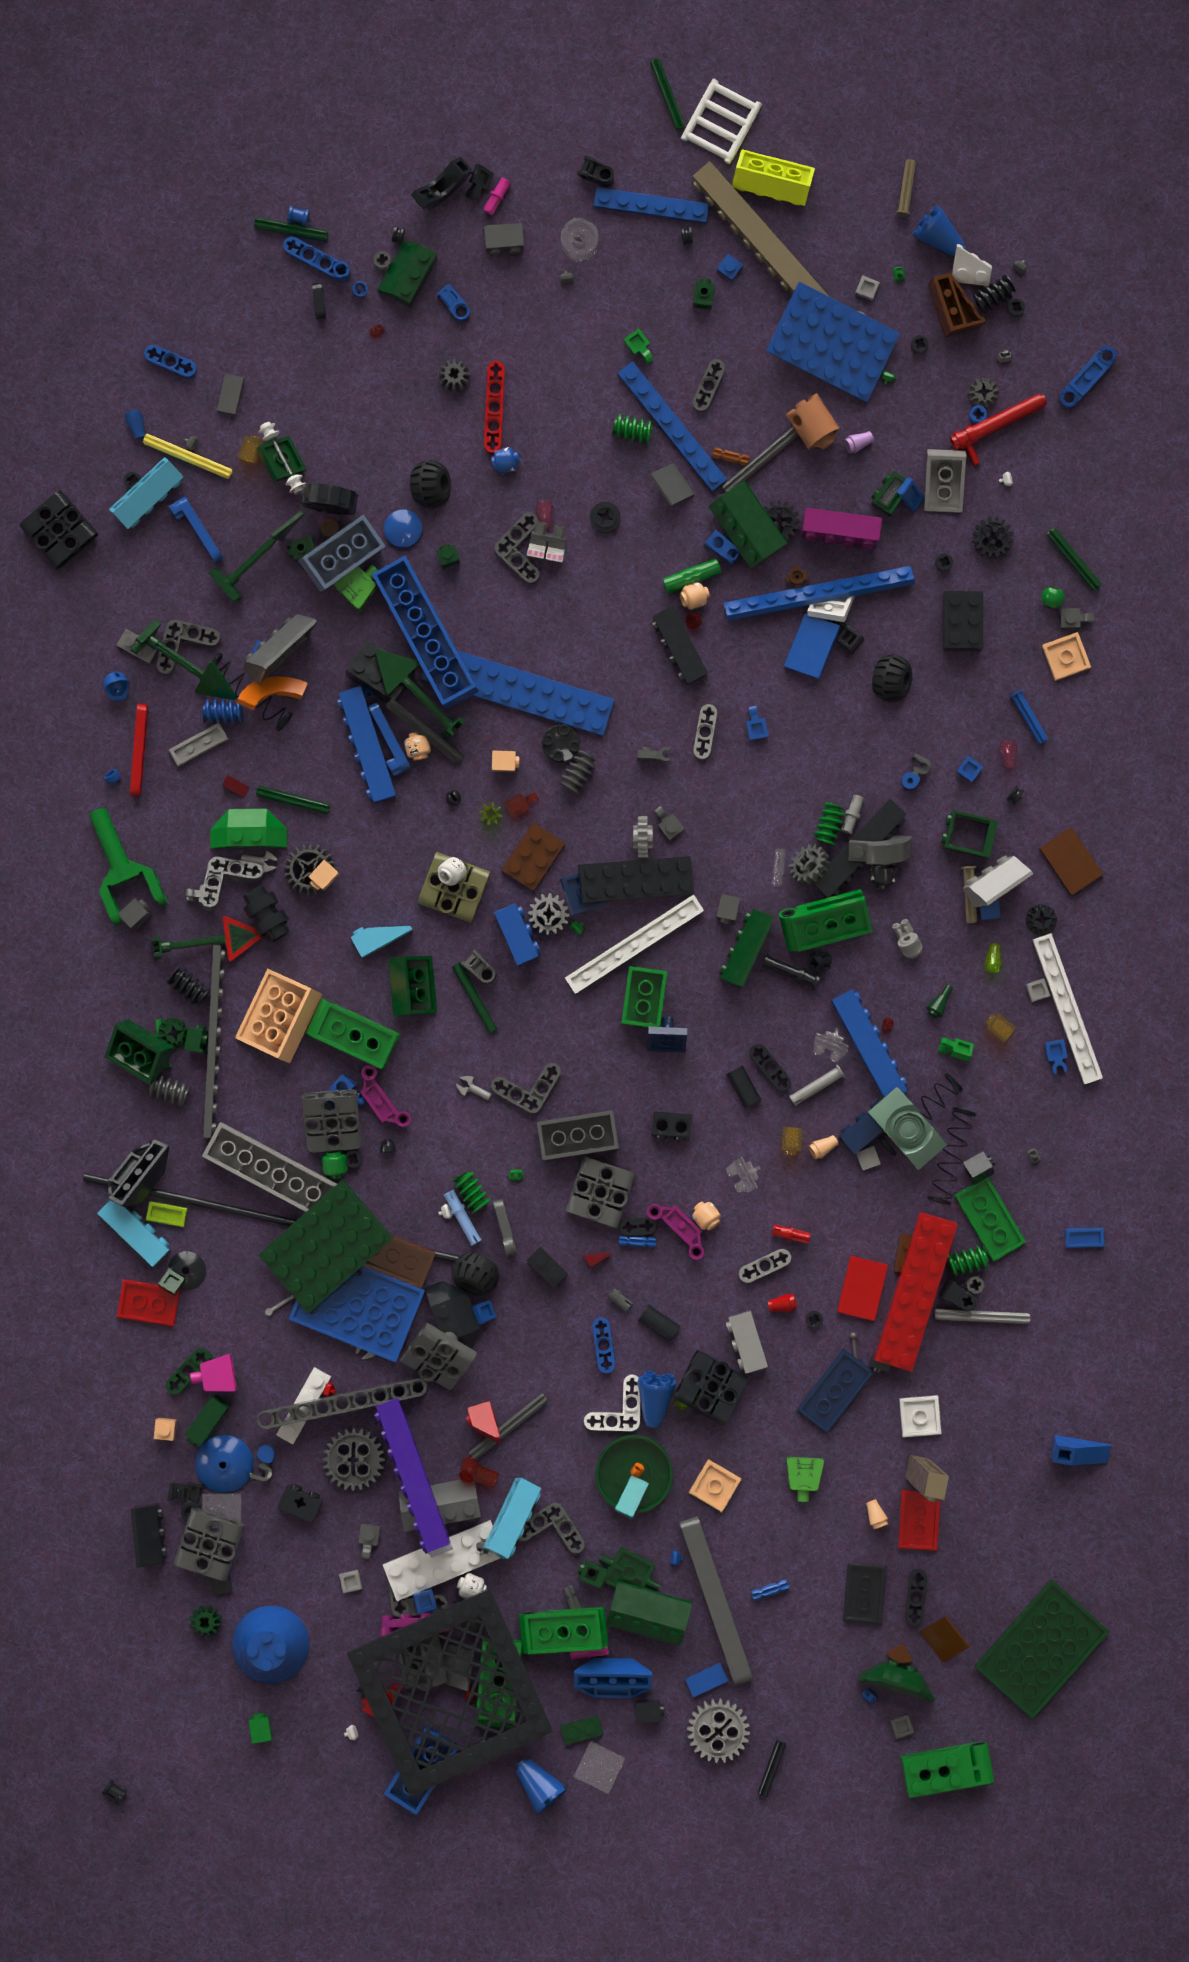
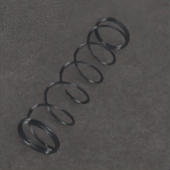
M220 652L212 659L216 666L223 658V654ZM229 661L228 663H226L223 667H221V668L219 669V671H220V670H222L224 667L227 666L226 670L224 671L223 676H225V674H226V672H227V670H228V668H229V666H230V664H231V661ZM243 672V673H242L240 676H238L236 679H234L233 681H231L230 683H228V684L230 685V684H232L233 682H235L237 679H239V678L241 677V679H240V681H239V683H238V685H237V687H236V690H235L236 696H237L238 687H239V685H240V683H241V681H242V679H243V677H244V675H245V672ZM271 695L255 708L269 700L263 711V720H270L282 712L275 728L277 731H280L292 718L293 712L289 711L282 718L286 707H284L270 718L265 719V711L273 697Z
M948 1073L944 1074V1076L951 1083L956 1093L942 1084L934 1083V1089L943 1105L927 1096H921L923 1106L925 1107L930 1118L922 1114L921 1112L920 1114L929 1120H933L930 1112L928 1111L926 1105L924 1104L923 1097L933 1101L934 1103L938 1104L943 1108H946L945 1103L943 1102L942 1098L940 1097L936 1089V1085L942 1086L943 1088L947 1089L955 1095H959L958 1091H963L961 1085ZM883 1134L882 1137L878 1138L879 1142L893 1156H896L897 1152L884 1138V1135H888Z
M953 1107V1109H952L953 1111L951 1112L952 1115H953L954 1117H956L957 1119H959L960 1121L966 1123V1124L969 1125L970 1127H950V1128H948V1129H947V1132H948L950 1135H952L953 1137H955V1138H957L958 1140L962 1141V1142L965 1143L966 1145H947V1146H945V1147H948V1146H953V1147H965V1146H968L967 1142H965L964 1140H962V1139H960L959 1137L955 1136L954 1134H952V1133L949 1132L948 1130H949V1129H972V1128H973V1126H972L971 1124H969L968 1122H966V1121L962 1120L961 1118L957 1117L955 1114H953V1112H959V1113L966 1114V1115H970V1116H974V1117L976 1116L977 1113L972 1112V1111H969V1110H966V1109H962V1108H958V1107ZM943 1148V1150L946 1153L955 1157L961 1162H940L937 1163V1166L942 1171L953 1176L956 1180H933L932 1184L938 1189L949 1194L951 1197L928 1196L927 1199L942 1204L951 1205L950 1201L944 1199H951L953 1198V1195L947 1192L946 1190L940 1188L933 1182L958 1181V1178L956 1176L941 1168L939 1164H962L963 1161Z

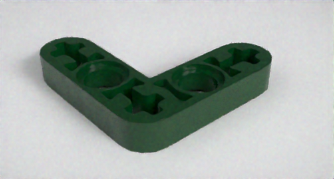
M205 1348L195 1350L166 1382L167 1391L171 1394H178L190 1383L191 1376L187 1377L183 1374L185 1366H191L193 1373L201 1371L200 1364L204 1361H197L198 1352L200 1354L204 1352L206 1354L204 1358L207 1361L210 1358L215 1359V1357ZM179 1373L181 1378L187 1381L184 1383L182 1380L178 1384L179 1390L176 1388L172 1390L170 1382H176L179 1379L176 1375Z

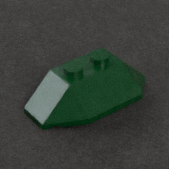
M888 1659V1662L882 1661L858 1675L859 1681L933 1703L935 1701L922 1674L917 1671V1667L907 1665L905 1668L899 1666V1662Z

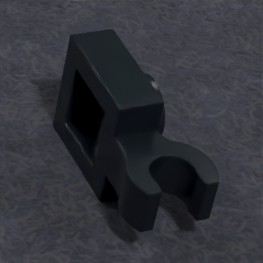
M476 164L469 179V182L473 185L468 189L466 197L471 200L473 198L478 200L481 190L487 191L494 173L482 165Z

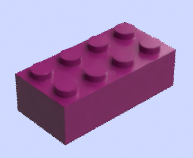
M806 508L803 516L801 537H804L805 541L815 542L816 539L824 540L823 543L826 544L841 542L846 547H853L855 544L861 545L863 549H872L879 542L882 518Z

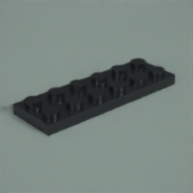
M690 856L578 865L582 904L694 894Z

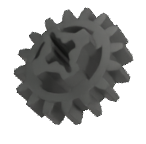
M808 844L807 849L801 847V852H795L797 856L796 858H791L794 862L789 865L792 869L790 874L802 885L805 882L810 885L811 880L816 883L817 877H823L822 872L827 871L825 866L829 864V861L826 860L829 856L822 847H819L817 844L814 846Z

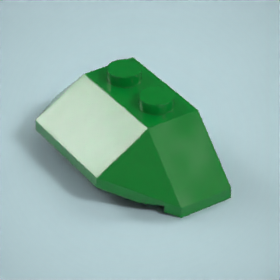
M228 809L210 829V848H287V828L268 809Z

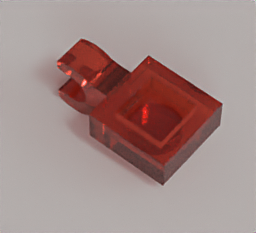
M535 792L525 798L520 793L505 801L504 804L512 819H515L530 811L527 805L539 800Z

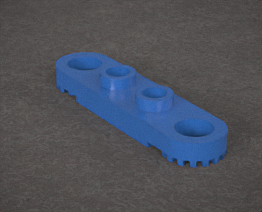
M1109 346L1101 348L1059 395V402L1063 407H1074L1111 367L1117 357L1115 349ZM1103 352H1110L1112 359L1110 361L1102 359ZM1064 394H1072L1074 401L1071 403L1065 402Z

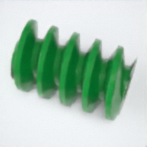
M619 413L615 419L611 437L616 432L617 438L624 434L625 440H628L631 436L632 442H635L638 437L640 444L646 439V443L649 445L653 427L651 426V421L644 425V420L641 419L637 423L636 417L629 422L628 415L622 420V416Z
M826 802L824 806L828 810H822L821 812L825 817H819V821L823 824H817L816 827L820 831L814 832V835L817 837L814 839L824 844L835 845L836 843L831 839L838 838L834 831L841 830L836 825L843 824L839 817H845L846 814L842 812L843 807Z
M466 1171L451 1182H458L455 1188H462L459 1195H466L463 1201H470L467 1208H474L472 1212L474 1213L487 1205L491 1199L483 1198L487 1192H480V1189L483 1187L482 1184L475 1185L479 1179L471 1178L475 1174L474 1171Z
M983 1245L982 1251L976 1246L975 1253L971 1248H968L967 1254L964 1250H961L960 1256L953 1252V1257L951 1258L948 1255L947 1258L950 1271L956 1277L958 1276V1270L965 1275L966 1268H968L970 1273H973L974 1266L978 1271H980L981 1265L988 1269L989 1260L985 1245Z

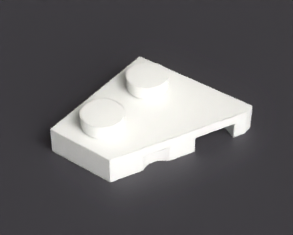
M957 244L952 275L956 281L989 286L992 265L980 260L977 255L969 253L963 249V246Z
M855 596L811 604L807 610L808 616L845 622Z

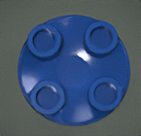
M397 510L391 513L385 521V536L396 547H409L415 544L421 537V521L412 511Z

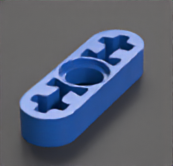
M149 345L144 351V356L148 362L184 378H193L197 373V367L193 361L157 345ZM156 350L159 356L165 353L162 357V362L159 363L160 358L156 356L151 359L149 352ZM168 357L176 359L174 366L169 367L165 364ZM180 360L182 361L181 365L185 367L191 365V369L193 371H188V373L186 374L185 370L179 367Z
M598 1317L592 1325L598 1368L603 1373H610L615 1368L610 1324L606 1318ZM600 1320L607 1324V1327H604V1334L608 1333L609 1337H596V1334L600 1335V1329L596 1328L595 1325L599 1324ZM603 1339L609 1342V1348L605 1351L600 1350L598 1347L599 1341ZM611 1352V1356L607 1355L608 1362H612V1365L609 1366L608 1370H605V1367H601L604 1357H599V1353L607 1354Z

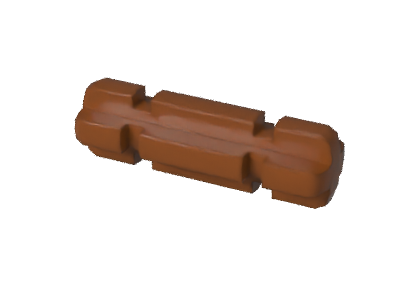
M714 448L712 457L720 460L721 458L723 459L722 461L734 464L740 463L742 466H747L750 459L748 455L742 454L741 456L739 455L740 453L728 450L722 451L720 448Z

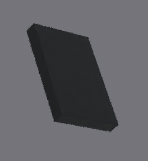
M848 1562L843 1621L882 1624L886 1565Z

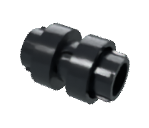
M261 885L243 896L247 904L243 909L249 919L256 918L258 924L254 928L260 937L266 936L268 941L273 943L290 932L286 925L290 919L284 909L278 911L275 907L279 901L273 891L267 893L264 886Z

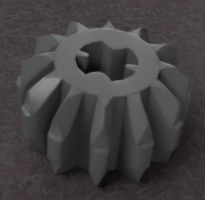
M453 359V364H450L447 360V367L441 365L440 369L443 372L438 373V377L443 378L440 380V384H446V390L452 386L453 392H456L457 386L460 390H463L462 383L464 385L469 384L467 379L471 378V374L466 373L469 367H463V361L457 364L456 359ZM455 372V374L458 375V378L454 379V377L451 376V373Z

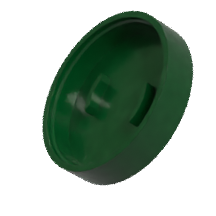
M639 1434L624 1435L611 1441L599 1455L595 1470L596 1483L602 1497L612 1507L616 1508L631 1477L630 1471L637 1462L644 1466V1472L639 1479L649 1483L635 1513H642L653 1509L667 1496L673 1480L672 1464L665 1449L652 1438Z

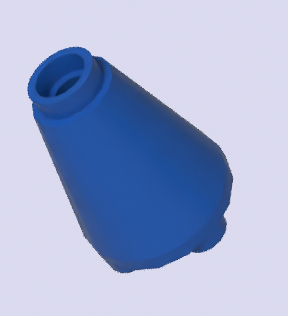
M938 205L930 211L929 216H923L919 221L920 225L912 232V235L918 240L949 256L955 257L957 244L963 246V249L966 248L947 215Z
M645 1371L643 1376L638 1377V1388L646 1426L660 1427L661 1422H663L676 1387L674 1375L663 1374L662 1376L655 1375V1372Z

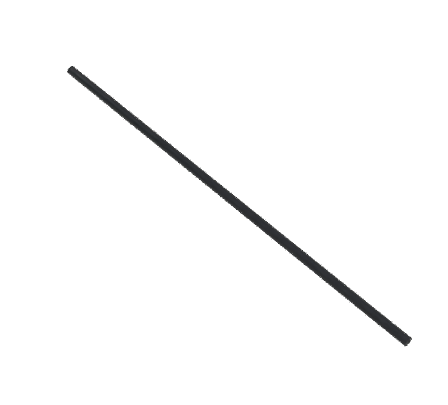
M84 1174L83 1181L108 1186L109 1178ZM154 1188L148 1194L154 1197L291 1226L297 1221ZM431 1250L436 1252L434 1256L436 1259L455 1262L459 1255Z

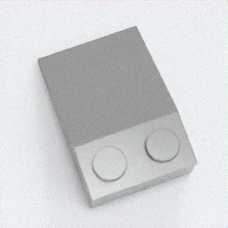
M927 449L924 511H963L966 451Z

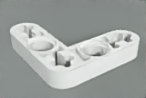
M631 1374L624 1379L623 1413L590 1412L584 1418L586 1428L607 1431L636 1430L640 1424L638 1385H634V1392L638 1391V1395H626V1391L630 1392V1385L626 1383L630 1381V1378H634V1381L638 1382V1376ZM629 1397H634L637 1400L636 1407H627L626 1400ZM604 1415V1427H600L601 1423H595L593 1427L590 1423H587V1419H590L591 1416H595L596 1420H601L600 1416ZM609 1416L617 1418L616 1426L609 1427L606 1424ZM619 1416H624L623 1420H629V1417H633V1420L637 1421V1423L633 1424V1427L623 1423V1428H619Z

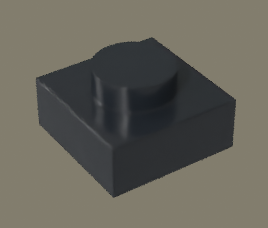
M874 1357L870 1358L869 1366L872 1367V1371L882 1374L883 1371H889L890 1365L875 1361Z

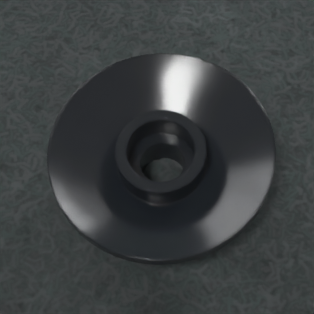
M191 1251L177 1253L172 1257L167 1270L170 1269L185 1278V1282L180 1288L184 1290L199 1286L206 1274V1266L203 1259ZM184 1267L189 1268L188 1274L183 1273L182 1270Z

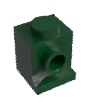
M700 279V282H696L693 308L712 309L715 284H711V280ZM701 290H707L708 293L703 295Z
M311 535L289 541L290 546L287 547L290 558L294 557L295 562L315 549ZM299 545L304 546L303 551L297 550Z
M450 544L441 546L436 551L442 570L460 563L455 545L450 546Z
M195 1025V1028L188 1027L184 1050L208 1054V1050H205L209 1038L206 1026Z
M586 1560L585 1564L581 1562L577 1573L580 1574L579 1580L601 1588L608 1568ZM594 1569L596 1573L590 1576L588 1571Z

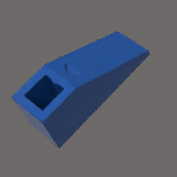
M1054 1435L1050 1453L1054 1463L1066 1465L1107 1463L1111 1444Z

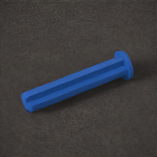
M1021 689L1009 696V698L1013 699L1037 743L1041 744L1047 741L1048 737L1022 694L1023 690Z

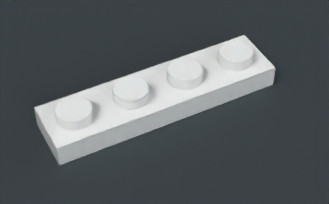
M314 1367L294 1404L319 1399L331 1376ZM306 1406L300 1407L298 1410L299 1415L302 1417L307 1416L309 1408ZM288 1413L284 1421L290 1418V1413ZM306 1421L283 1425L276 1435L294 1444Z

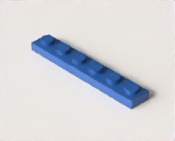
M596 187L594 208L706 224L709 206L708 203Z

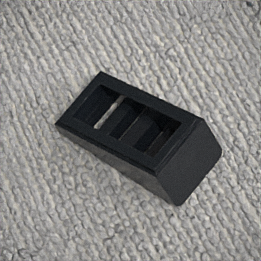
M828 620V622L834 624L837 622L838 625L844 628L840 635L837 636L836 642L854 654L864 641V637L844 622ZM849 632L850 635L846 638V640H842L844 636ZM854 636H855V637H856L855 640L851 643V645H849L850 641H851V640L854 638Z

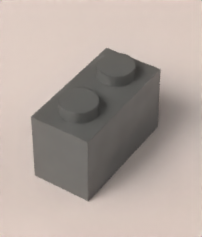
M522 223L484 226L486 253L500 255L502 252L509 251L510 254H517L521 252L520 250H524Z
M135 898L118 913L124 922L135 931L152 916L149 912L151 910L150 906L142 899L139 901Z

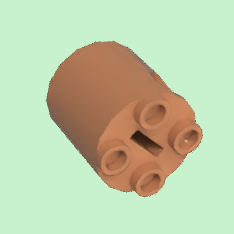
M817 393L811 396L808 402L805 399L795 405L796 410L792 409L786 414V417L808 450L815 447L824 450L835 442L836 434L840 428Z

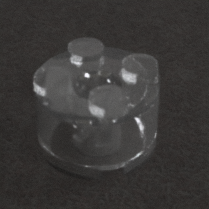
M575 218L565 224L560 237L563 253L572 261H586L590 259L598 249L599 235L596 226L583 218ZM576 238L583 239V242L576 241Z

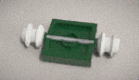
M266 422L260 426L258 433H263L262 441L268 443L262 444L256 449L273 482L288 478L285 485L291 486L289 492H294L295 495L302 492L303 484L306 483H302L301 478L303 476L297 474L303 473L306 467L290 436L276 439L279 431H274L275 423Z

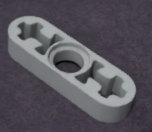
M711 704L704 705L699 714L693 753L700 760L708 758L711 752L717 718V709ZM707 708H710L711 712L714 713L709 718V722H713V725L701 723V720L705 721L706 714H703V711H707ZM708 727L711 731L710 736L702 737L700 729ZM698 739L710 741L709 744L705 742L704 749L707 750V753H704L703 756H700V753L696 751V749L701 747V742H697Z
M785 1249L776 1250L742 1266L739 1270V1278L746 1283L759 1279L788 1265L791 1261V1254ZM780 1252L787 1254L786 1262L778 1261L776 1262L778 1266L774 1268L773 1261L769 1257L773 1256L776 1259L779 1257ZM767 1260L770 1262V1269L768 1271H762L759 1268L761 1261ZM756 1264L760 1275L756 1276V1272L751 1274L750 1279L747 1277L743 1278L744 1269L747 1268L748 1271L754 1269L752 1265Z

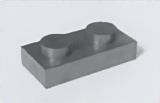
M125 629L117 646L151 664L158 650L146 645L135 655L130 650L137 643L135 640L139 635Z

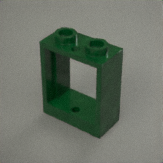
M953 810L946 817L945 825H948L946 833L943 832L941 843L944 844L943 849L984 859L990 858L998 820ZM956 818L987 825L981 852L950 844Z
M216 1394L213 1395L184 1434L188 1437L186 1441L195 1447L196 1445L201 1446L204 1444L231 1405Z

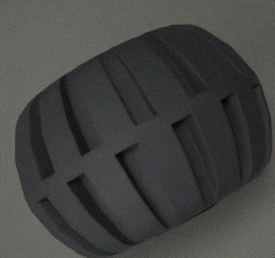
M432 460L416 465L410 476V491L414 501L427 508L441 506L448 500L451 492V478L448 469L440 462Z
M887 655L879 659L872 677L873 692L878 698L886 702H897L907 696L913 674L909 661L899 655Z
M467 1252L459 1256L454 1262L452 1279L460 1289L472 1295L485 1296L497 1286L499 1270L496 1264L489 1258L478 1253Z

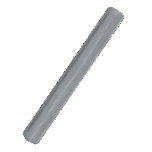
M936 1309L934 1313L936 1320L1030 1323V1314L946 1309Z

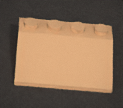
M267 969L235 1038L287 1063H291L322 997V993Z

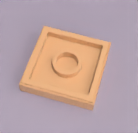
M1078 632L1042 645L1054 681L1091 668Z
M708 1459L689 1493L723 1512L741 1478Z

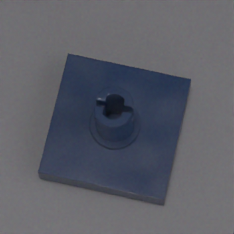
M579 873L560 879L571 916L608 905V902L582 904Z
M663 1017L661 1019L662 1027L648 1028L647 1051L686 1052L687 1028H673V1017H669L668 1025L667 1017Z

